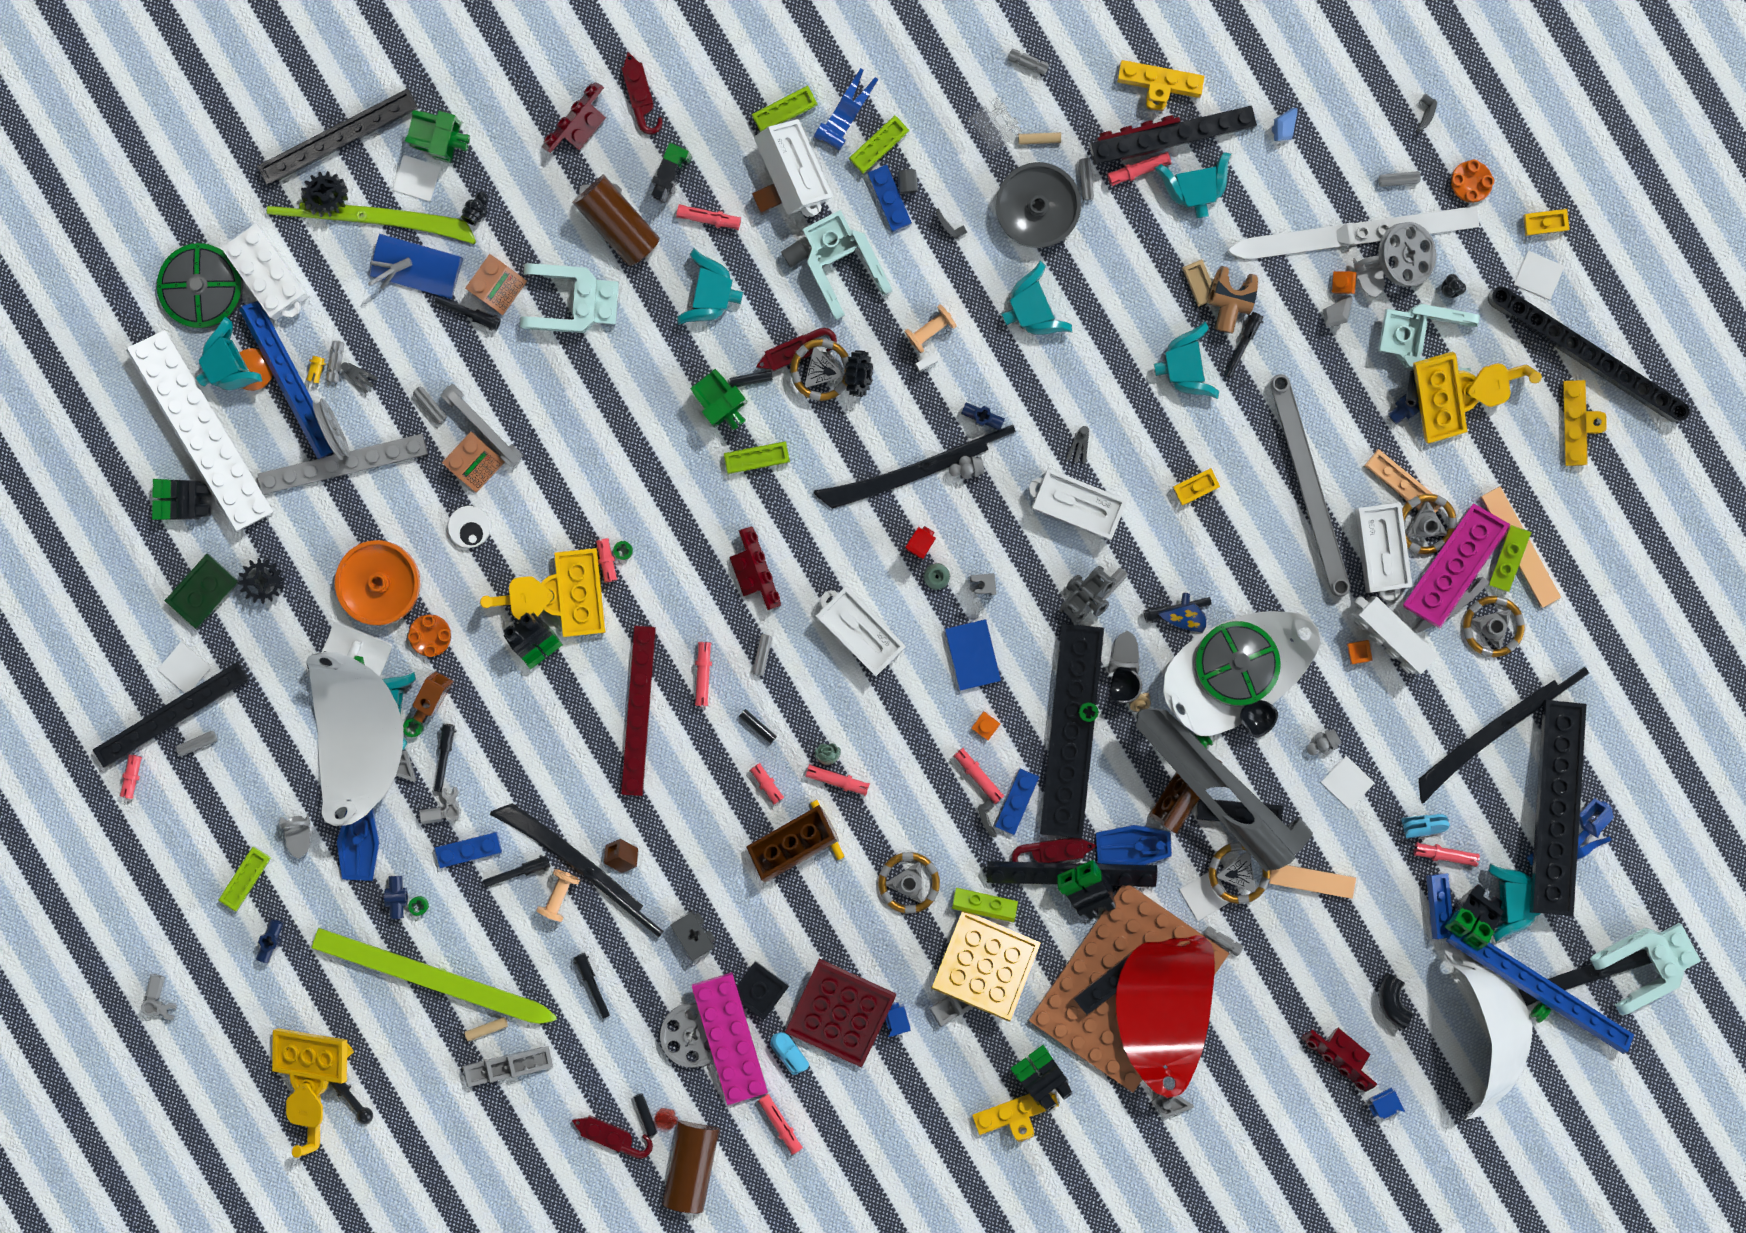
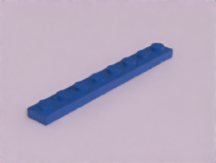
M259 301L242 306L239 311L317 459L333 454L334 452L330 448L315 416L313 400L266 311Z

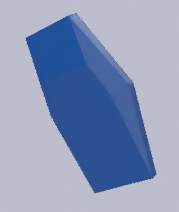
M373 808L367 815L353 824L341 826L337 839L341 876L344 880L373 881L380 844Z
M1130 825L1096 832L1098 863L1146 865L1172 856L1170 831Z

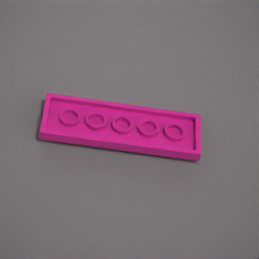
M1473 503L1407 598L1403 607L1440 629L1510 528V524Z
M733 973L691 984L727 1105L768 1093Z

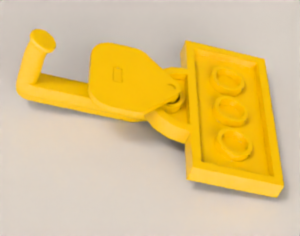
M1453 351L1414 362L1413 368L1425 442L1429 444L1468 432L1465 412L1473 409L1479 401L1488 407L1503 404L1509 399L1511 394L1509 380L1528 376L1529 381L1536 384L1541 381V374L1527 364L1507 369L1503 364L1496 363L1483 367L1475 377L1470 372L1458 370L1457 356Z
M597 548L554 552L556 574L548 576L541 583L532 576L518 577L513 579L509 585L510 595L497 597L483 596L480 599V605L483 608L511 605L513 616L519 620L525 613L532 614L534 612L539 616L543 610L551 615L561 616L563 637L606 633Z
M277 1028L273 1030L272 1071L289 1074L291 1084L295 1090L286 1100V1116L292 1124L308 1127L307 1144L303 1146L295 1145L292 1148L293 1157L299 1158L316 1151L320 1146V1124L323 1120L321 1094L327 1089L329 1081L341 1084L347 1082V1040Z

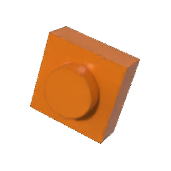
M1333 271L1332 293L1355 294L1356 272Z
M1369 640L1347 643L1350 664L1373 661Z
M983 711L971 728L986 740H989L1000 726V723Z

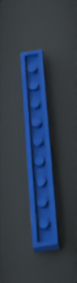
M1451 931L1449 932L1446 942L1622 1054L1628 1052L1634 1037L1633 1033L1490 942L1477 951L1462 940L1463 937L1459 938Z

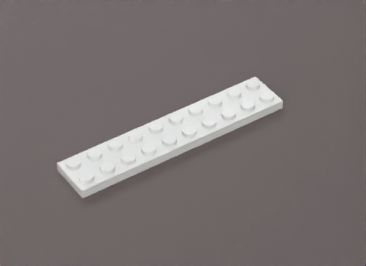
M164 330L128 347L126 350L234 532L236 533L271 515L273 510L166 331Z

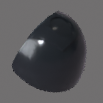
M1117 667L1111 680V702L1127 704L1136 700L1142 691V681L1139 675L1129 668Z
M1263 700L1244 706L1240 712L1243 728L1252 737H1262L1275 726L1278 719V711L1272 704Z

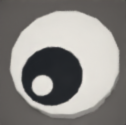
M464 506L454 511L451 515L448 530L455 543L462 547L473 548L487 540L490 535L491 524L483 510L474 506Z

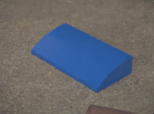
M379 234L373 261L395 264L410 258L413 264L396 272L389 282L445 298H453L463 262L461 256ZM372 265L370 276L376 278L390 268Z

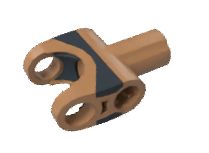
M1220 266L1211 284L1208 304L1220 307L1215 330L1233 334L1238 312L1249 315L1254 308L1258 277L1250 273L1245 283L1243 282L1242 287L1235 290L1229 282L1228 267Z

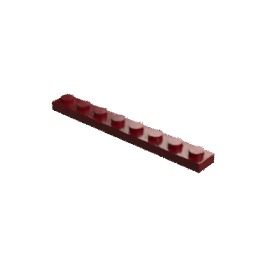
M634 626L622 795L643 796L656 627Z

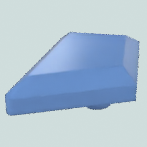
M1292 108L1274 119V126L1272 127L1274 141L1292 140L1297 108Z

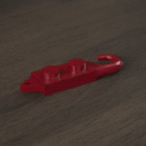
M628 52L622 72L637 125L643 133L648 135L655 134L662 128V118H658V124L654 128H649L646 125L644 115L652 111L654 103L642 62L639 63Z
M829 328L816 329L765 351V355L756 367L771 369L774 372L790 365L795 352L808 341L826 335L837 343L836 335ZM813 348L810 349L801 359L811 356Z
M1064 838L1023 844L1013 850L1011 860L1012 862H1018V856L1021 853L1032 852L1037 862L1050 863L1084 858V855L1096 845L1081 838Z
M591 1115L572 1120L580 1131V1136L638 1159L646 1158L652 1152V1140L645 1134L642 1138L646 1140L647 1148L640 1151L631 1147L632 1136L627 1130Z

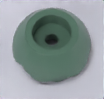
M935 563L926 568L924 581L931 589L939 590L948 585L950 572L943 564Z
M834 743L829 745L820 744L815 750V758L824 765L835 763L841 755L840 748Z

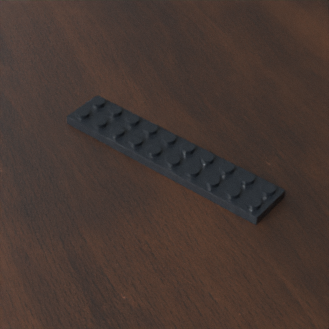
M1061 624L1040 834L1081 839L1083 837L1095 720L1091 722L1082 720L1079 715V709L1084 703L1095 705L1097 703L1104 636L1103 627ZM1087 706L1088 709L1084 708L1083 713L1086 714V718H1091L1090 715L1094 716L1095 712L1092 711L1091 706Z
M1544 700L1530 913L1574 916L1587 704L1554 700Z

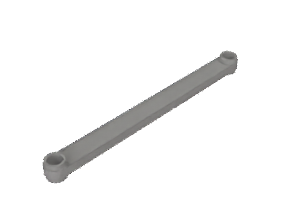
M1278 374L1271 379L1270 388L1329 588L1333 595L1338 597L1345 596L1350 590V583L1291 383L1287 376ZM1280 378L1285 382L1284 389L1276 388V379ZM1339 581L1345 585L1342 593H1338L1335 589V585Z

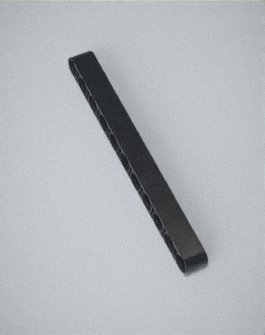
M1498 287L1488 294V303L1493 308L1667 420L1679 422L1688 418L1690 408L1685 402L1508 288ZM1496 292L1503 294V302H1498L1495 299ZM1514 303L1521 306L1520 314L1513 311ZM1532 315H1536L1539 318L1537 326L1531 323ZM1550 326L1557 330L1555 337L1549 334ZM1568 338H1572L1575 342L1573 349L1569 348L1566 344ZM1586 349L1592 352L1591 360L1586 359L1584 356ZM1603 361H1607L1610 364L1608 372L1602 368ZM1622 372L1626 373L1628 376V381L1626 383L1622 382L1620 379V374ZM1639 384H1643L1646 388L1644 395L1638 391ZM1658 395H1660L1663 398L1662 406H1659L1656 403V397ZM1675 407H1679L1681 410L1679 418L1674 415Z

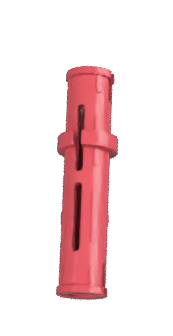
M1168 152L1136 164H1127L1124 168L1107 173L1111 186L1127 180L1133 181L1135 177L1154 171V168L1160 164L1164 166L1171 165Z
M681 204L678 205L677 218L715 225L716 228L727 227L738 231L740 229L741 217L723 214L722 211L712 212Z
M698 642V661H695V665H697L696 706H701V702L703 706H708L710 666H712V661H710L711 642Z
M961 748L958 753L953 755L964 767V772L975 780L994 804L1005 796L982 771L978 761H974L964 748Z
M809 764L805 776L843 788V791L847 792L850 790L864 796L867 795L870 783L853 779L850 775L847 777L812 766L811 764Z
M1419 842L1415 843L1417 849L1414 848V856L1432 858L1433 861L1444 860L1477 867L1479 864L1476 862L1480 859L1478 853L1443 848L1438 844L1432 846Z
M770 1094L760 1098L758 1103L779 1133V1139H782L788 1147L791 1155L800 1151L803 1146H801L794 1135V1129L789 1127Z

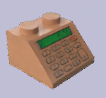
M489 254L465 289L501 315H504L527 283V280Z
M470 432L442 463L477 493L505 461L475 433Z

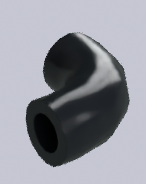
M1386 972L1379 989L1380 1006L1385 1017L1397 1028L1404 1030L1409 1025L1413 1016V1012L1403 1006L1400 1000V993L1405 982Z

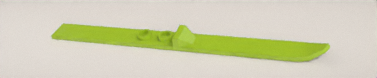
M318 928L311 947L315 950L527 1022L540 1024L557 1019L549 1009L536 1001L448 972L444 968H436L322 928Z

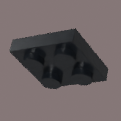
M756 960L737 984L742 1005L763 1020L766 1019L789 987L786 982Z

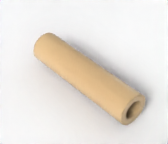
M1061 132L1018 134L1019 145L1061 143Z
M503 1017L465 1031V1037L467 1041H471L508 1027L507 1020Z

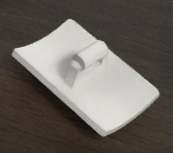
M334 622L322 652H337L352 658L361 656L364 659L365 666L381 676L393 645L339 622Z

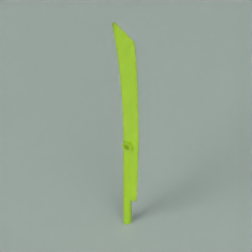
M300 202L299 209L267 206V214L389 225L435 233L471 244L476 243L468 223L458 218L355 205H345V208L339 206V213L332 211L331 217L327 213L320 217L319 212L313 215L310 209L307 210L303 202Z

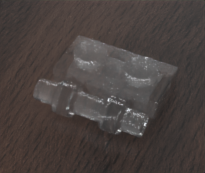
M998 97L991 101L995 108L993 111L990 112L984 106L968 118L969 122L993 153L1011 140L1006 134L1007 132L1012 130L1015 136L1022 132L1018 126L1019 122L1017 119L1012 118L1006 110L1008 107L1004 102L1001 103ZM998 115L1006 122V125L1003 127L995 119Z

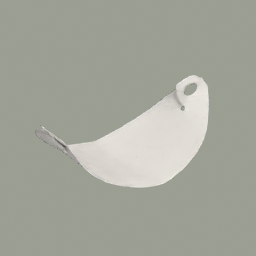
M1257 612L1221 623L1243 621L1254 624L1268 633L1275 642L1281 661L1280 674L1274 688L1261 699L1270 704H1274L1301 678L1315 658L1321 643L1319 630L1307 616L1299 613ZM1215 627L1203 632L1180 650L1169 664L1164 679L1163 692L1168 707L1182 725L1199 736L1219 734L1242 724L1240 712L1244 706H1230L1216 701L1202 688L1196 675L1195 656L1202 639ZM1303 627H1308L1311 630L1312 634L1308 640H1302L1298 635L1299 630ZM1176 704L1182 705L1185 715H1181L1177 711Z
M337 652L315 653L308 656L306 663L310 671L313 705L318 730L319 766L323 799L322 816L325 822L333 826L349 825L367 815L391 787L402 755L404 728L397 703L389 688L371 668L350 656ZM328 658L332 665L325 667L327 665L323 666L319 659ZM339 808H347V814L344 818H335V812Z
M1450 948L1445 950L1444 957L1449 964L1461 971L1471 984L1485 1017L1492 1042L1491 1069L1487 1091L1483 1101L1474 1105L1464 1116L1463 1119L1466 1120L1478 1117L1491 1109L1516 1084L1528 1058L1533 1025L1525 1001L1514 984L1459 949ZM1452 955H1456L1462 961V964H1456Z

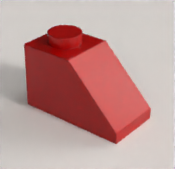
M926 526L922 529L918 527L905 549L923 560L936 540V537L933 536L935 532Z

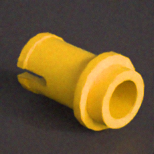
M313 355L312 359H309L311 363L306 380L312 381L313 374L315 373L314 383H320L323 365H326L324 363L325 358Z

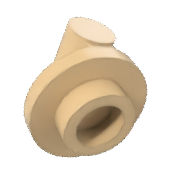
M1149 692L1140 694L1136 700L1130 702L1131 710L1139 712L1140 709H1148L1151 705Z

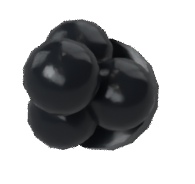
M480 191L476 194L474 200H468L462 210L461 218L473 226L481 222L488 212L486 206L483 205L488 201V195Z
M1449 274L1442 282L1441 290L1446 297L1455 298L1465 293L1466 285L1456 274Z

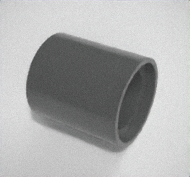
M916 170L898 171L899 194L918 192Z
M799 240L781 251L791 268L809 257Z

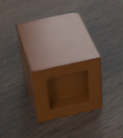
M774 183L752 193L761 215L768 213L769 209L782 204Z
M622 839L606 844L604 864L621 873L637 867V847Z

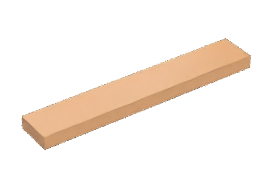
M1500 486L1480 496L1488 512L1509 523L1510 526L1513 525L1524 529ZM1509 529L1503 537L1504 541L1506 540ZM1529 539L1519 568L1540 607L1543 608L1560 599L1561 596Z

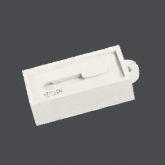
M799 119L767 127L754 136V139L787 214L790 215L801 211L807 217L817 215L821 211V204L833 196Z
M254 224L221 247L270 318L276 320L282 315L292 318L299 314L301 302L308 298L309 294L260 225Z
M1049 468L1046 470L1044 478L1034 479L1029 486V492L1035 498L1031 509L1107 540H1112L1127 503L1126 499ZM1037 484H1040V488H1039V490L1036 492V491H1035L1036 486H1037Z
M1401 502L1354 509L1366 593L1378 592L1382 599L1394 600L1399 596L1401 588L1413 587ZM1388 590H1393V593L1386 594L1385 592Z
M847 586L839 593L830 590L822 595L821 605L823 609L816 617L875 676L906 647ZM833 596V599L829 603H826L827 599Z
M1359 596L1355 600L1354 604L1358 609L1352 614L1355 618L1354 623L1362 630H1368L1371 633L1369 637L1376 644L1380 643L1386 647L1385 653L1392 659L1396 658L1401 662L1399 666L1406 673L1422 674L1438 657L1378 597H1369L1365 600L1362 596Z

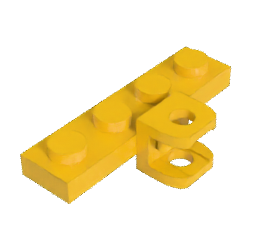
M1121 60L1117 83L1148 88L1146 107L1151 110L1164 111L1170 93L1201 98L1205 76ZM1153 101L1160 102V104L1155 105Z
M1586 380L1564 381L1566 466L1588 465L1587 434L1605 432L1607 430V417L1601 411H1586ZM1595 419H1601L1599 426L1594 425Z
M1030 1094L975 1113L972 1116L979 1135L1010 1125L1015 1139L1018 1142H1022L1034 1137V1128L1030 1117L1046 1112V1110L1041 1105L1038 1106ZM1054 1094L1051 1096V1098L1056 1103V1106L1054 1108L1059 1107V1104ZM1021 1128L1027 1129L1025 1134H1020L1019 1130Z

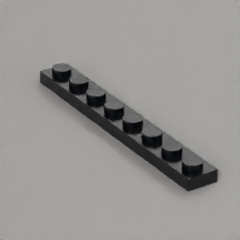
M407 88L257 165L269 186L419 108L410 90Z
M1251 105L1092 142L1089 146L1094 165L1255 128L1257 123Z
M236 662L93 749V752L102 767L105 768L249 681L250 678L240 662Z
M987 861V883L1058 885L1057 875L1073 868L1077 871V866L1084 863ZM1097 864L1111 886L1156 887L1157 865ZM1091 868L1086 869L1084 873L1091 872ZM1072 877L1066 878L1065 881L1068 882L1072 880Z

